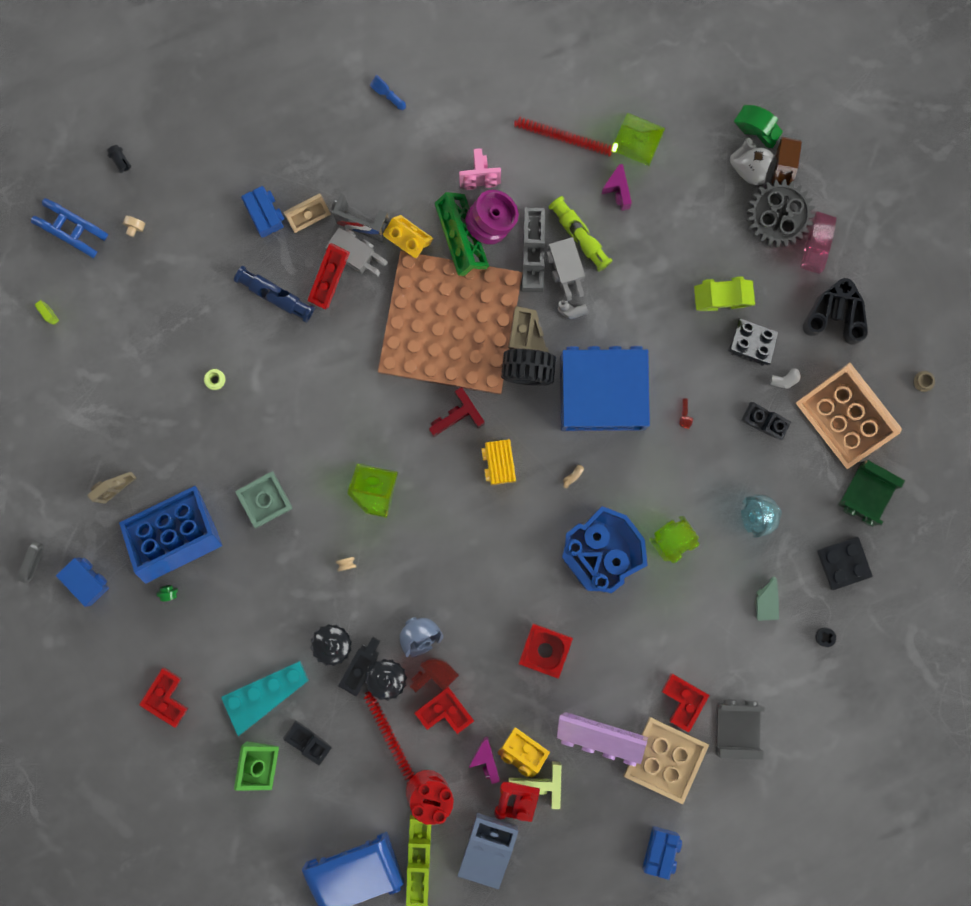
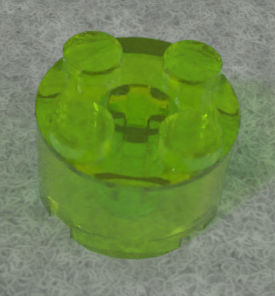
M679 516L680 521L676 523L674 520L666 523L654 533L655 538L650 537L649 539L664 561H671L672 564L683 557L682 553L687 550L692 551L700 545L698 541L699 536L685 516Z

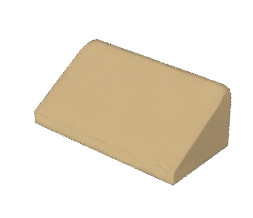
M317 194L284 211L294 233L331 215L321 194Z

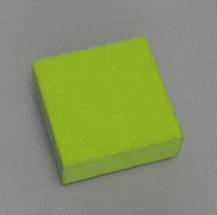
M41 300L35 304L36 309L46 322L54 325L59 321L48 304Z

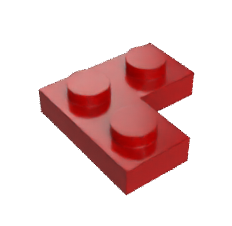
M162 668L139 706L176 728L189 709L171 698L182 678L168 669Z
M671 673L661 692L678 701L679 704L669 721L689 733L710 695Z
M449 686L414 712L426 730L445 718L456 734H459L474 722L472 716Z

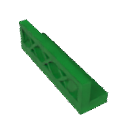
M445 192L434 204L458 276H465L472 269H487L489 264L482 243L470 234L467 226L461 220V217L465 220L466 213L470 209L465 194ZM455 200L460 201L462 209L456 204ZM467 235L473 240L474 245L468 241ZM473 253L479 258L480 262H475Z

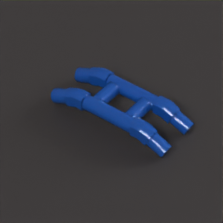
M46 198L43 199L42 205L59 215L53 225L37 216L31 218V223L94 259L98 251L81 242L78 238L84 229L103 241L107 238L108 233L59 204ZM66 219L76 224L70 235L60 230Z

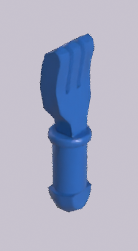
M376 75L370 87L378 94L385 95L386 99L390 100L399 110L406 109L404 100H401L394 94V91H391L388 85Z

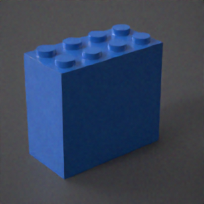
M570 346L562 351L560 356L561 431H641L650 426L648 349H643L642 346H631L630 349L622 350L621 346H611L609 350H600L599 346L587 347L588 350H579L577 346Z

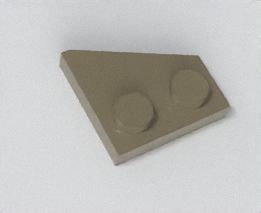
M517 306L514 308L509 349H532L549 353L543 339L542 328L538 323L539 318L536 310Z
M128 472L106 480L103 483L100 481L91 488L92 491L87 496L92 502L105 504L137 478L132 472Z

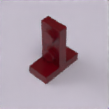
M462 387L455 391V395L463 406L461 408L459 406L452 408L448 411L449 415L444 419L439 417L430 423L429 431L433 437H436L468 415L477 428L485 424V421Z

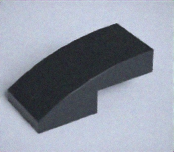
M298 721L294 722L283 738L284 741L301 751L302 755L317 765L322 763L332 749L328 743Z

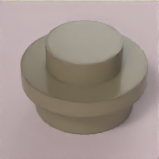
M921 371L915 375L913 383L917 390L927 392L934 387L935 378L930 372Z

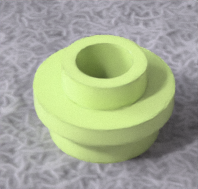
M218 369L209 370L204 377L205 385L211 390L221 389L226 381L225 375ZM217 376L219 381L215 384L212 383V378Z

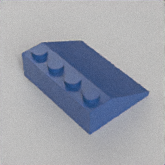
M196 486L119 522L134 573L145 584L223 546L214 522Z

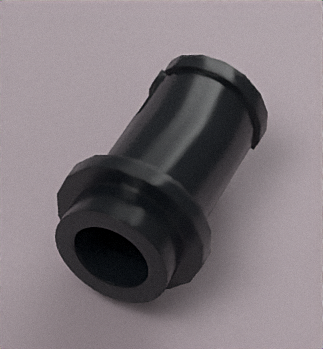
M113 145L107 149V156L112 158L120 173L128 171L131 168V164H129L124 156L122 147Z

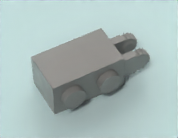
M339 227L325 247L326 250L328 245L333 243L349 251L350 254L346 265L360 274L367 270L378 277L381 272L371 266L370 262L374 259L380 265L385 266L387 261L375 253L370 242L365 239L360 241L355 238L356 234L347 228L343 230Z
M573 237L549 244L546 257L548 263L553 264L554 271H552L554 282L559 283L566 300H572V294L568 287L572 284H575L577 295L579 297L584 296L581 282L585 279V273Z

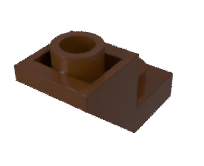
M781 136L775 155L777 163L771 179L772 184L777 180L779 185H781V182L786 179V183L789 186L795 180L799 166L801 140Z

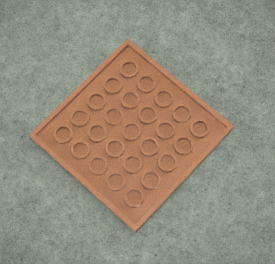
M400 251L378 373L501 395L504 381L501 378L504 351L509 350L508 345L514 308L517 306L523 272L489 266L487 269H472L465 276H458L453 260L422 254L414 258L407 252Z

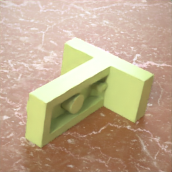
M552 761L551 779L508 778V782L540 788V795L551 791V809H560L561 762Z

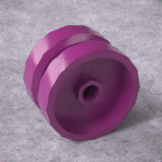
M487 190L478 197L466 213L465 222L467 229L479 242L497 244L506 237L518 222V208L513 199L506 193L498 190Z

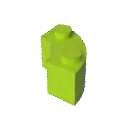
M742 276L731 278L732 281L715 282L714 279L703 280L702 284L694 286L696 311H718V308L723 307L739 309L754 306L753 281L745 280Z

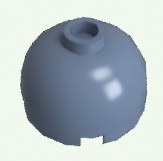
M413 617L409 619L399 635L400 645L406 657L409 654L411 657L422 655L433 648L430 646L435 641L439 644L443 639L440 628L428 618L417 619Z

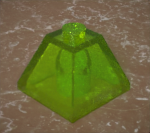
M627 113L615 139L612 151L650 166L665 128Z
M357 463L347 494L366 514L387 518L398 472Z

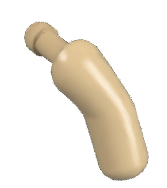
M577 465L572 474L563 479L564 488H568L570 484L580 477L584 471L582 465Z

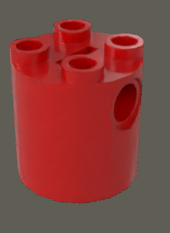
M423 770L410 778L406 786V797L414 818L426 825L444 823L453 809L454 799L443 776L433 770Z

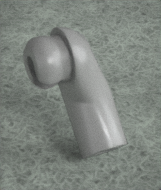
M561 300L558 303V312L568 319H575L588 314L585 304L573 307L566 300Z
M791 369L785 377L772 375L769 385L788 389L799 382L801 378L798 369Z

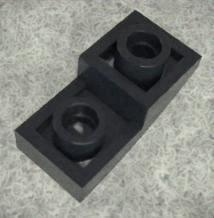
M750 402L741 419L746 424L779 440H783L791 424V421L775 412L768 411L755 402Z

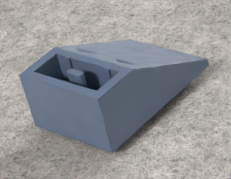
M476 813L457 876L499 889L516 841L518 825Z

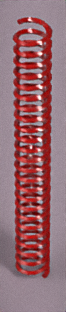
M521 116L518 121H514L515 128L517 126L519 129L522 127V130L526 128V131L530 129V132L534 130V134L538 131V135L549 136L550 139L553 137L554 140L557 138L558 141L561 139V142L565 140V143L569 141V145L573 142V146L577 143V147L581 144V148L584 147L585 150L587 148L589 151L592 149L593 152L596 150V153L600 151V154L604 152V155L608 153V157L612 154L611 144L607 148V143L603 147V142L601 144L599 141L596 143L595 140L592 142L591 138L588 141L587 137L584 140V136L580 139V135L576 138V134L572 137V132L568 136V131L564 135V130L560 134V129H558L556 133V127L552 132V126L548 131V125L544 130L545 124L540 129L541 123L536 128V121L534 125L533 120L529 124V119L525 123L524 117L521 122Z
M368 691L365 693V695H368L363 699H368L365 703L371 702L367 705V707L373 706L369 711L375 710L371 715L378 713L373 719L378 718L375 721L376 723L382 721L377 724V726L383 725L379 730L385 729L381 734L388 732L383 738L390 736L385 742L390 741L387 743V746L394 744L389 747V750L395 748L391 753L397 752L392 757L400 755L394 760L402 759L396 765L404 763L398 769L406 767L400 773L409 770L402 775L403 777L409 775L404 779L406 781L414 776V772L410 767L411 764H407L409 760H405L407 756H404L405 753L402 752L403 749L400 748L401 745L398 744L397 737H393L395 733H392L391 725H388L389 722L386 721V717L383 718L385 714H382L383 710H380L381 706H378L377 698H374L371 692Z

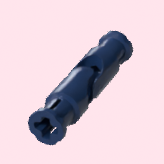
M241 266L235 274L234 281L236 283L245 285L249 288V291L273 303L287 313L297 315L305 323L313 315L314 306H308L301 302L299 297L280 288L259 274L255 275L246 270V267Z

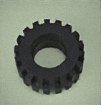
M510 349L504 351L501 378L511 383L546 386L553 384L556 356L548 352L532 349Z

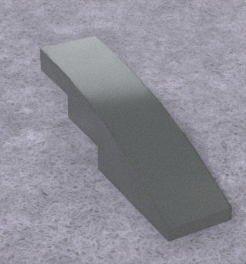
M525 207L522 292H543L545 208Z

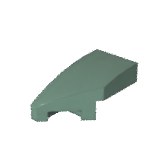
M771 577L769 579L770 582L762 590L759 589L756 592L758 595L756 597V618L758 621L779 620V598L776 577Z

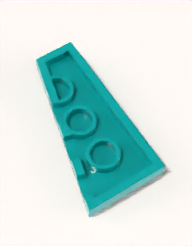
M301 661L221 697L237 736H240L309 681Z

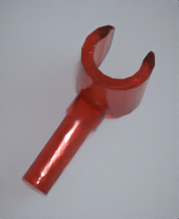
M683 398V412L679 425L689 429L692 426L693 417L687 416L688 399Z

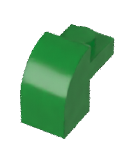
M744 105L734 120V123L744 134L756 135L767 148H773L783 133L776 123L778 118L770 111L759 106Z

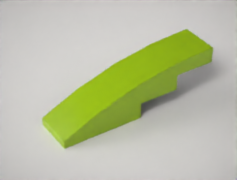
M410 815L406 906H428L431 825L419 822L413 815Z

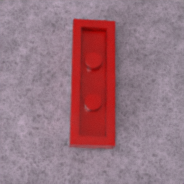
M333 243L328 245L307 301L325 310L329 308L349 257V251Z

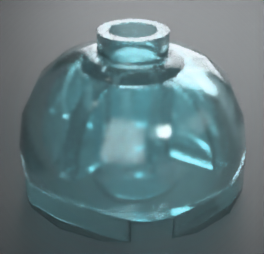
M762 494L748 496L743 500L742 504H745V510H741L742 521L747 532L754 534V538L772 534L778 528L782 512L778 504L771 497Z

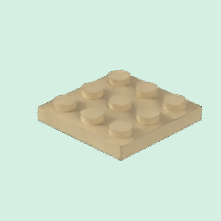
M649 717L641 734L648 737L641 764L637 763L636 766L628 765L623 776L676 802L684 804L709 744Z

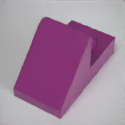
M623 164L617 166L601 194H607L617 191L615 193L616 204L620 205L621 211L630 209L632 205Z
M485 737L469 763V768L486 763V766L483 767L486 780L490 779L491 783L495 784L500 782V777L489 739Z

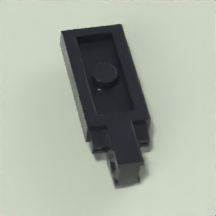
M372 637L368 646L362 644L338 687L357 697L367 679L366 673L369 671L370 666L374 665L378 659L379 652L375 650L380 640Z

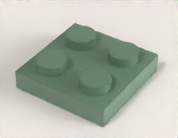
M273 471L235 491L255 529L293 509Z

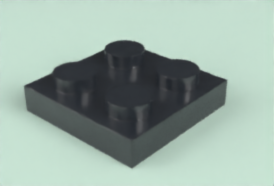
M859 537L817 550L831 590L873 577Z

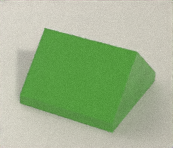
M248 741L241 745L234 790H272L279 747Z

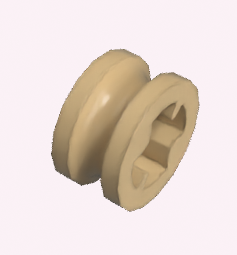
M351 557L336 561V564L339 565L338 572L356 568V565L353 564L355 558Z

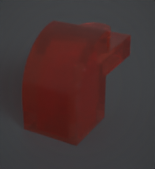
M430 658L420 664L425 672L419 671L411 678L413 683L410 687L416 693L432 678L444 691L459 676V673L446 660Z

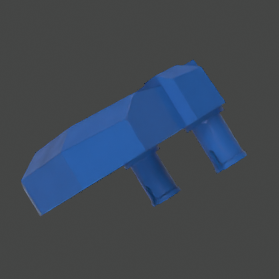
M601 506L584 525L579 523L566 533L562 559L587 591L613 593L625 583L624 578L648 566L645 539L627 515ZM599 533L600 540H594L593 534ZM584 557H596L593 568ZM614 558L619 559L620 564L618 566L613 565L612 561Z

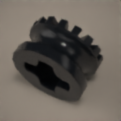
M824 627L816 632L815 638L819 645L831 647L835 644L836 634L833 630ZM823 633H830V636L828 637L830 640L829 642L821 641V639H823Z

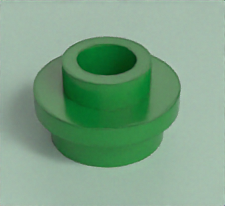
M172 585L162 586L156 595L160 598L161 602L170 601L177 598L178 588Z

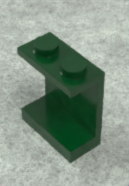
M869 460L862 461L838 505L844 508L843 512L853 517L857 515L862 518L861 522L868 526L882 525L884 521L880 520L886 506L895 490L902 488L905 480Z

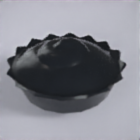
M328 624L325 627H320L318 631L314 632V637L311 639L312 645L310 649L313 651V656L325 666L342 664L352 651L350 634L337 624Z
M393 659L376 661L366 673L367 679L365 683L367 684V690L371 692L373 697H377L379 700L385 699L389 701L392 698L396 699L399 694L403 693V689L406 687L407 676L405 675V669Z

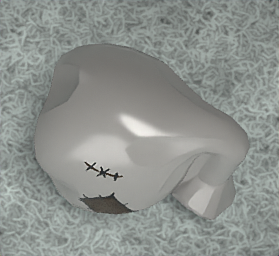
M745 138L742 146L731 155L730 163L746 182L759 186L765 184L774 155L766 148H756V144L753 143L752 139Z

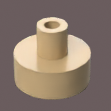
M125 216L123 225L128 227L127 235L134 237L136 231L143 232L145 227L143 221L131 216Z

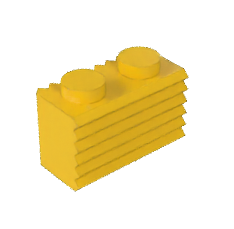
M510 439L486 442L485 448H481L483 461L487 460L488 469H484L486 481H490L491 486L516 482Z

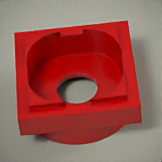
M532 623L518 664L559 679L573 638ZM543 643L550 644L553 649L551 656L547 658L541 657L538 653V647Z

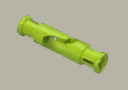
M563 196L558 197L548 208L556 213L560 224L573 237L574 241L580 242L582 252L597 266V271L604 270L613 262L612 258L607 257L597 239L588 235L589 229L577 213L567 206L564 202L565 198ZM580 223L583 227L577 228L575 233L572 234L570 231L571 225Z

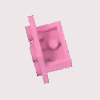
M482 148L474 149V170L459 171L460 188L473 190L477 188L476 186L493 188L497 184H501V168H488L487 155L482 154Z

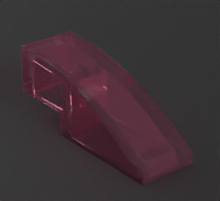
M816 212L813 226H811L804 248L805 253L800 268L818 274L824 271L834 236L836 217Z

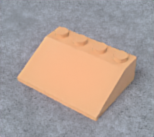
M848 363L796 402L797 406L846 469L899 435L902 430L851 363Z

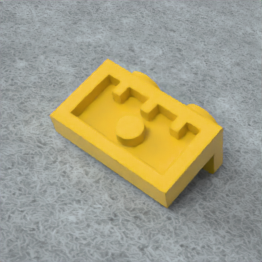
M402 215L393 217L383 233L384 237L414 258H417L423 248L429 246L434 239Z
M515 727L497 754L501 756L500 758L505 763L517 767L522 775L532 778L539 772L550 751Z

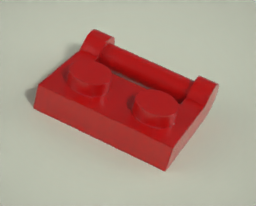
M503 782L500 787L501 796L499 804L494 811L495 817L497 819L508 817L532 822L540 788ZM512 794L516 795L513 807L507 806L509 796Z

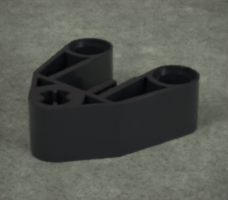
M840 279L817 297L803 323V331L809 336H815L826 328L832 300L834 304L831 319L843 321L847 303L843 338L848 344L855 345L863 341L868 335L865 303L851 279ZM811 321L818 323V330L811 327ZM852 329L858 331L859 338H855L852 335Z

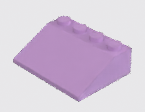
M567 712L561 714L559 718L557 738L561 739V744L570 747L577 744L582 746L581 750L589 753H594L595 750L603 752L602 756L615 760V757L624 759L623 763L631 766H636L637 763L641 764L648 737Z

